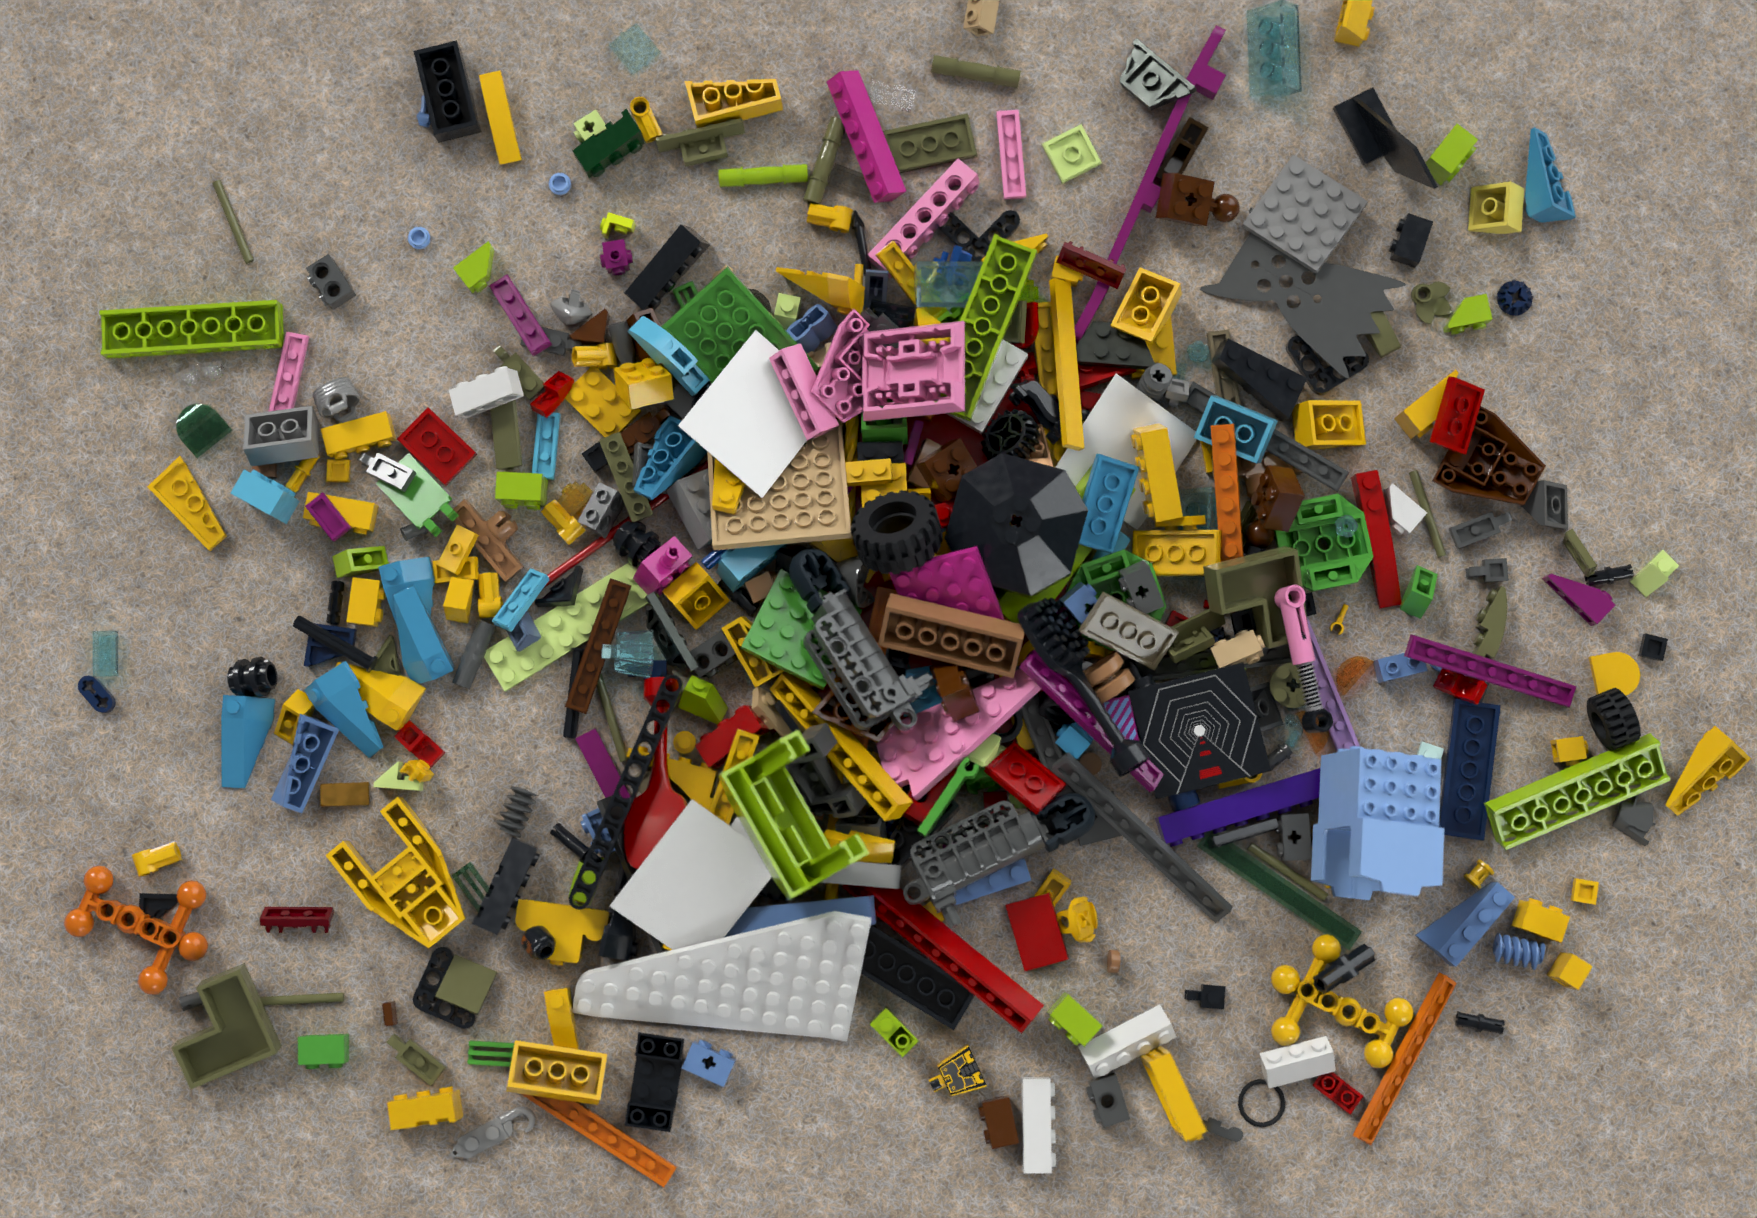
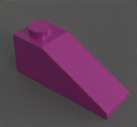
M1552 573L1542 578L1590 626L1597 625L1616 606L1612 602L1613 598L1604 590L1601 591L1600 589Z

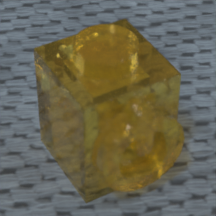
M575 481L573 484L569 483L561 491L563 495L557 502L573 517L577 518L581 516L593 491L585 483L579 485Z

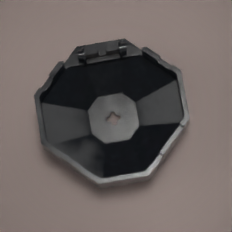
M1001 453L962 475L944 539L951 552L977 546L994 589L1032 598L1071 575L1088 509L1065 470ZM1013 515L1016 517L1021 516L1023 519L1020 522L1021 526L1018 528L1016 525H1010L1012 521L1011 516Z

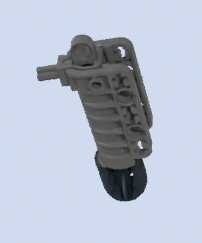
M808 548L797 553L790 563V579L801 598L808 601L807 607L811 614H814L811 619L815 624L813 629L804 637L803 644L851 722L857 729L866 730L890 717L899 730L907 731L916 724L917 716L910 703L917 700L923 694L922 691L935 684L933 676L926 673L915 680L912 676L907 679L904 675L898 677L847 596L851 589L846 581L841 580L842 575L827 553L816 548ZM828 583L832 592L824 595V600H822L818 591L826 587ZM812 637L818 640L817 645L815 643L811 644L810 640ZM823 648V650L818 654V649L821 650ZM822 655H827L832 665H825L821 660ZM835 667V673L833 671L830 673L829 671ZM837 676L838 678L841 677L843 681L836 683L834 679ZM843 687H844V688L847 687L848 689H846V690L842 693L841 690L843 689ZM850 693L855 699L856 704L848 703L846 694ZM860 707L859 712L858 710L856 712L853 711L856 708ZM901 714H906L910 717L911 723L909 725H905L900 721ZM861 715L868 717L866 723L859 721Z
M1069 793L1052 800L1037 815L1032 811H1028L1018 816L1010 802L1001 801L916 842L911 847V861L919 879L905 886L904 898L911 905H917L930 899L937 913L942 912L949 928H955L962 923L954 907L956 905L955 896H957L958 890L1043 848L1048 852H1052L1059 848V844L1066 845L1082 837L1094 825L1095 812L1093 806L1084 796ZM1056 812V817L1051 820L1056 830L1060 828L1067 830V825L1072 823L1069 830L1062 834L1057 833L1054 835V838L1048 840L1046 834L1049 831L1045 824L1040 825L1038 820H1044L1048 815ZM982 824H985V825H987L988 827H987V828H980L979 826L982 825ZM944 844L947 847L944 849H939L937 846ZM913 887L918 888L921 892L920 897L915 900L907 896L908 890Z

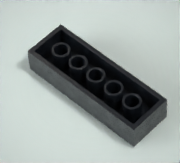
M870 925L861 974L950 1029L955 1030L975 995L937 964L875 926Z

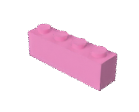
M802 344L781 349L769 357L806 439L809 440L821 436L838 427L839 424L835 415L811 392L817 377Z

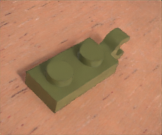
M500 345L493 350L503 361L500 367L506 366L518 372L523 394L530 401L544 389V382L516 352L510 357Z
M394 1033L387 1041L391 1047L399 1052L395 1058L430 1086L434 1084L447 1067L411 1038L405 1043Z

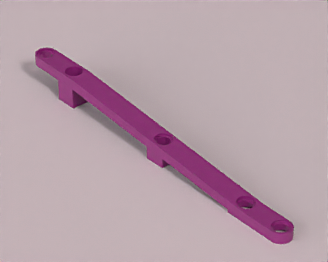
M1218 25L1213 29L1186 78L1196 87V92L1211 100L1216 96L1226 77L1224 73L1208 65L1226 31ZM1192 94L1178 99L1175 103L1107 259L1108 261L1113 259L1114 264H1117L1140 210L1143 209L1151 214L1159 199L1161 187L1153 184V180ZM1097 282L1089 302L1075 325L1076 344H1078L1109 290V285Z

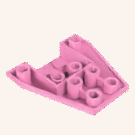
M852 309L839 324L811 390L842 423L863 412V332H869L867 328L870 324L855 309ZM887 352V356H893L890 352Z

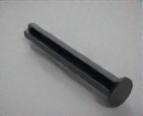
M301 615L297 616L294 620L293 627L366 668V672H371L376 665L377 656H370Z
M571 648L573 650L568 696L585 651L582 648ZM566 708L563 736L574 739L577 737L580 712Z

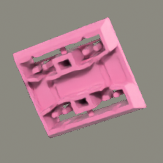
M958 321L863 332V421L964 412L965 322ZM951 337V342L940 340L939 344H936V341H929V345L921 341L923 339ZM899 343V348L887 346L883 350V347H879V345ZM887 352L892 353L894 356H887ZM940 393H945L948 397H940ZM887 398L892 399L894 402L887 403Z

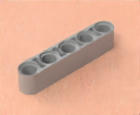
M854 862L824 879L821 883L899 889L901 865Z

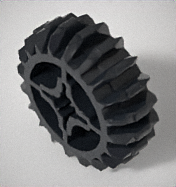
M1016 409L1012 411L1005 410L1004 415L998 413V418L996 420L991 419L992 424L986 426L987 432L982 434L984 440L980 443L983 447L982 451L988 460L1001 453L1022 459H1030L1029 454L1036 452L1034 446L1040 444L1037 438L1041 436L1038 431V424L1034 421V418L1025 411H1018Z

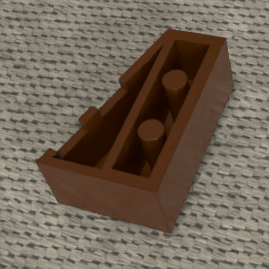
M931 658L932 666L929 668L933 678L937 680L935 686L943 700L941 704L945 714H950L955 722L980 712L965 667Z

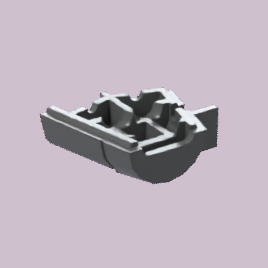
M1638 794L1633 796L1631 801L1623 800L1619 802L1618 812L1612 826L1643 846L1649 844V841L1644 836L1651 826L1656 824L1653 823L1654 807L1650 802H1637Z

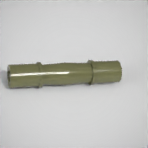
M934 55L931 73L953 76L952 78L958 76L975 81L991 82L994 85L1018 88L1021 74L1020 70L999 67V65L993 67Z
M830 118L825 136L822 138L823 144L816 159L813 174L809 177V183L803 201L807 204L814 203L820 205L825 188L828 186L827 180L834 165L838 147H841V141L845 132L840 118Z

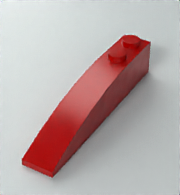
M1378 470L1357 473L1351 477L1357 508L1364 512L1373 553V558L1369 565L1378 606L1381 609L1401 605L1396 558Z

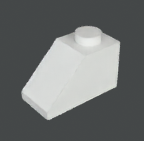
M1391 484L1385 490L1388 519L1392 524L1391 528L1399 535L1404 534L1406 536L1411 533L1427 512L1394 484Z

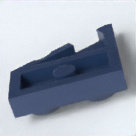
M316 624L355 646L357 629ZM308 636L304 666L310 667L343 656Z

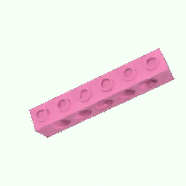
M957 159L867 254L870 262L877 269L887 271L875 254L893 240L908 259H912L918 253L919 247L933 237L938 225L942 227L948 221V214L954 210L957 211L963 205L964 199L978 189L980 183L978 174L960 159ZM955 185L961 186L956 191L950 190ZM940 201L946 202L941 207L935 206ZM925 217L931 218L926 223L920 222ZM910 233L916 234L911 239L905 238Z

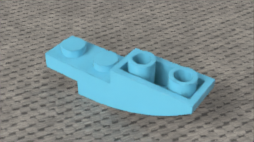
M642 316L628 330V333L657 364L662 363L691 396L695 395L709 381V378L696 365L698 360L691 352L650 319Z

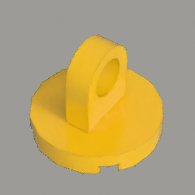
M1087 897L1074 898L1070 902L1068 909L1056 913L1062 934L1071 933L1079 943L1091 942L1096 934H1093L1094 929H1097L1098 926L1095 906L1092 902L1087 901L1089 899ZM1062 916L1068 919L1069 927H1065L1062 924Z

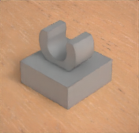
M1172 378V382L1165 392V398L1170 399L1168 405L1177 407L1179 401L1187 402L1189 382Z

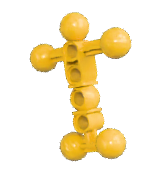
M1324 934L1315 939L1312 945L1314 960L1304 979L1300 980L1298 971L1290 965H1280L1275 968L1271 976V983L1274 989L1282 994L1294 992L1296 995L1286 1016L1280 1017L1272 1024L1271 1035L1276 1043L1282 1046L1296 1043L1300 1036L1298 1021L1307 1003L1333 1015L1335 1020L1343 1026H1353L1363 1032L1379 1035L1378 1039L1370 1041L1365 1046L1364 1058L1371 1067L1377 1069L1384 1068L1390 1064L1393 1058V1049L1390 1045L1399 1027H1404L1412 1020L1414 1014L1413 1007L1406 999L1400 997L1393 998L1385 1005L1384 1014L1387 1021L1384 1023L1380 1021L1376 1014L1362 1008L1354 998L1342 997L1332 991L1325 994L1317 991L1313 985V977L1323 971L1327 963L1336 961L1340 956L1341 945L1337 938ZM1305 984H1309L1311 987V993L1308 996H1303L1301 993V988ZM1329 994L1332 1002L1330 1006L1324 1007L1322 1005V998ZM1350 1005L1352 1014L1350 1017L1345 1018L1342 1013L1343 1008ZM1367 1016H1371L1373 1019V1024L1370 1028H1365L1363 1025V1020Z

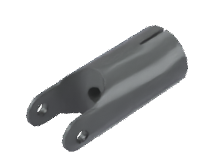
M627 321L609 325L608 329L619 361L622 364L637 363L635 359V346L632 336L628 333L629 326Z

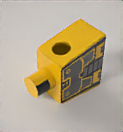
M968 1044L938 1063L937 1067L941 1074L929 1079L934 1092L947 1087L951 1096L987 1086Z

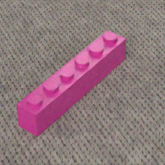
M859 70L840 71L826 83L874 203L893 201L907 191Z

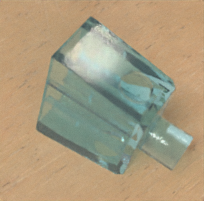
M653 630L617 633L615 645L602 644L601 658L614 659V670L616 672L651 678L653 670Z

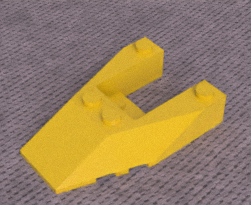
M397 797L380 810V813L408 846L377 873L371 869L350 841H342L325 856L368 910L373 911L385 919V921L401 929L427 948H431L466 918L441 849L403 797Z

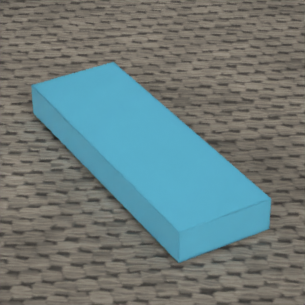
M554 412L547 418L537 413L532 473L543 474L547 480H555L561 414Z
M530 568L493 618L492 622L494 625L512 632L550 578L546 574Z

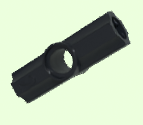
M1363 944L1352 950L1349 954H1344L1336 961L1331 962L1328 968L1313 977V985L1317 991L1323 994L1328 993L1339 984H1343L1357 976L1360 970L1375 961L1373 949Z

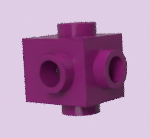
M625 240L603 242L604 254H600L602 268L606 267L608 274L613 276L623 275L625 271H630L629 264L633 263L631 250H627Z

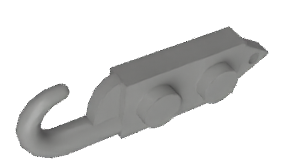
M515 1107L457 1138L458 1142L449 1156L466 1157L468 1160L507 1139L513 1133L512 1119L520 1115L528 1117L529 1124L524 1131L529 1132L535 1125V1115L527 1107Z

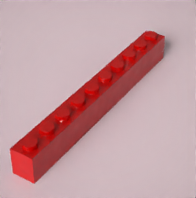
M845 884L842 886L854 897L874 895L875 914L1021 1034L1044 1007L1040 1001L922 905L907 903L904 898V891L901 888Z

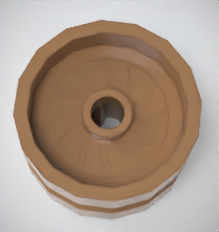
M1113 652L1101 658L1083 671L1101 703L1118 695L1135 681V677L1129 669L1119 670L1124 661L1118 652Z

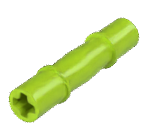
M783 164V166L743 169V167L718 169L720 187H744V185H764L784 182V184L808 182L807 164Z

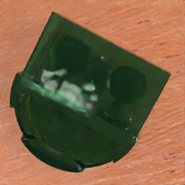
M193 403L185 407L179 414L176 424L179 438L196 458L232 431V428L213 406L203 403Z

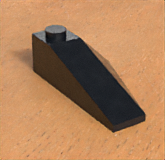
M622 865L619 869L614 896H618L628 883ZM610 907L609 919H611V923L604 927L598 956L632 960V956L637 955L639 943L635 942V924Z

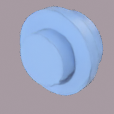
M556 173L549 180V188L556 195H564L571 188V180L564 173Z
M415 227L408 234V242L415 249H424L430 243V234L423 227Z

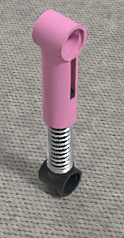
M1298 585L1283 587L1277 590L1274 598L1276 605L1281 609L1292 663L1296 665V668H1299L1297 670L1300 673L1298 676L1301 677L1299 678L1301 680L1299 684H1302L1300 688H1303L1301 692H1304L1302 696H1305L1303 700H1306L1304 702L1307 705L1305 706L1306 712L1301 720L1302 727L1308 733L1326 732L1332 727L1333 718L1330 712L1323 708L1322 701H1320L1321 697H1319L1320 693H1318L1319 689H1317L1319 685H1316L1318 681H1315L1317 677H1314L1316 673H1313L1315 669L1312 668L1314 667L1312 663L1316 659L1303 605L1306 594L1303 588ZM1289 594L1292 597V601H1290L1288 598ZM1316 717H1317L1318 720H1319V724H1318V725L1316 724Z

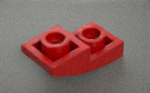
M1333 1072L1319 1075L1312 1085L1350 1115L1364 1097Z

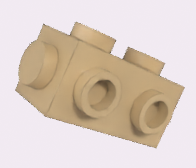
M968 0L963 29L976 36L994 34L999 0Z
M1243 630L1238 632L1235 638L1216 642L1214 647L1210 649L1218 667L1222 668L1242 662L1244 664L1248 663V665L1258 662L1261 659L1260 657L1264 656L1262 648L1265 647L1261 636H1256L1253 630Z

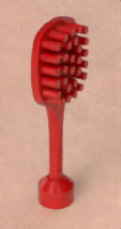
M665 677L644 679L643 699L650 706H652L662 680ZM670 679L666 683V688L670 692L676 691L679 687L676 679ZM661 700L657 704V709L661 713H666L670 707L666 700ZM654 721V734H657L660 731V724ZM668 724L653 757L647 789L635 798L625 822V853L629 864L636 869L641 866L687 806L685 798L672 789L667 766Z

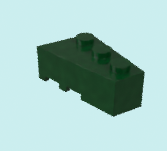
M627 109L621 112L623 117L614 124L611 121L605 125L607 128L605 131L597 136L593 134L572 150L588 178L600 176L605 172L606 167L611 164L615 166L624 160V156L630 152L631 154L637 153L642 149V145L645 144L641 130Z

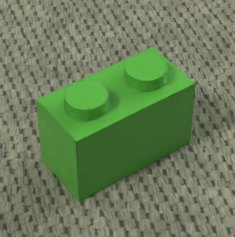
M349 1034L303 1035L298 1037V1065H305V1069L320 1068V1064H328V1068H341L343 1063L349 1062Z

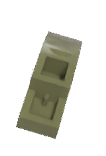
M1503 586L1497 587L1495 590L1492 589L1486 598L1488 604L1485 610L1482 608L1475 619L1478 621L1476 628L1483 631V633H1478L1473 642L1475 648L1472 653L1489 659L1495 658L1506 626L1507 595L1506 588Z

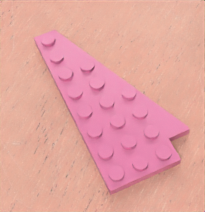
M1022 669L1015 671L1014 678L1002 676L972 689L980 710L978 713L954 722L950 714H945L940 703L917 713L916 724L907 731H901L893 725L878 743L876 742L882 768L900 788L910 784L914 799L916 801L921 799L963 761L965 757L1041 690ZM910 717L901 720V722L905 725H909L911 723Z

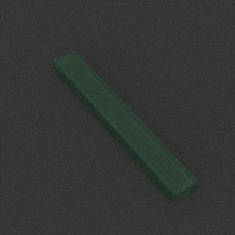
M1212 830L1204 834L1205 837L1200 840L1196 847L1322 933L1337 938L1340 945L1347 950L1352 948L1362 932L1360 929L1235 844L1231 843L1214 849L1209 848L1207 841L1220 834H1213Z

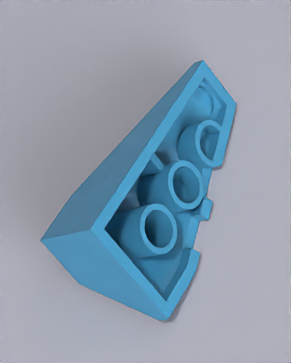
M1534 127L1530 131L1525 189L1526 213L1530 218L1541 223L1574 219L1576 215L1569 191L1564 192L1559 180L1564 179L1562 172H1559L1552 163L1556 160L1548 136L1543 131Z
M669 416L656 432L653 449L649 450L646 466L642 468L634 487L636 493L653 500L695 467L706 455L707 450L678 426L681 420Z
M430 557L401 560L379 566L383 589L396 625L393 594L413 585L417 589L431 617L435 577Z
M410 586L393 594L402 662L409 678L420 684L433 681L454 671V663L415 586Z
M345 661L314 680L304 691L314 707L368 758H371L383 748V744L374 721L368 718L366 708H368L366 700L362 701L358 688H361L359 681Z
M223 695L221 715L222 787H246L256 764V759L274 721L275 699Z

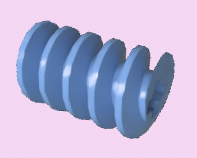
M1497 933L1493 942L1495 962H1499L1501 957H1504L1505 964H1508L1510 959H1513V965L1517 966L1521 960L1523 968H1526L1530 962L1531 969L1535 970L1537 965H1540L1544 959L1545 944L1543 942L1538 944L1534 940L1529 942L1524 938L1520 940L1515 936L1512 938L1509 935L1501 936L1500 933Z

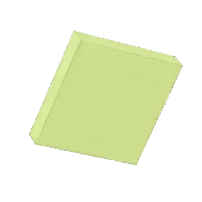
M1082 125L1042 144L1062 184L1102 163Z

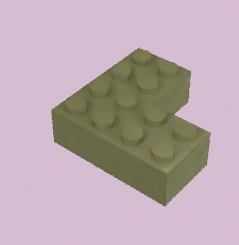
M1283 546L1203 566L1209 611L1224 615L1252 608L1256 625L1255 635L1261 636L1265 647L1270 649L1288 644L1281 609L1276 605L1274 596L1277 590L1283 587L1298 585L1303 588L1298 549ZM1289 594L1288 598L1290 601H1292V597Z
M245 963L202 980L198 984L196 989L213 1026L179 1039L172 1046L174 1055L190 1090L278 1053L282 1045Z

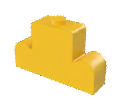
M518 899L515 918L517 927L522 931H526L534 926L547 928L556 941L554 952L547 959L550 960V964L563 966L564 962H580L585 935L589 940L599 941L602 939L605 925L607 926L610 923L609 911L586 907L578 910L571 907V905L529 899Z

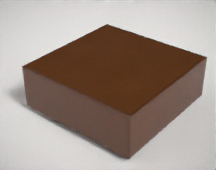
M395 1001L383 1003L384 1025L393 1026L398 1024Z

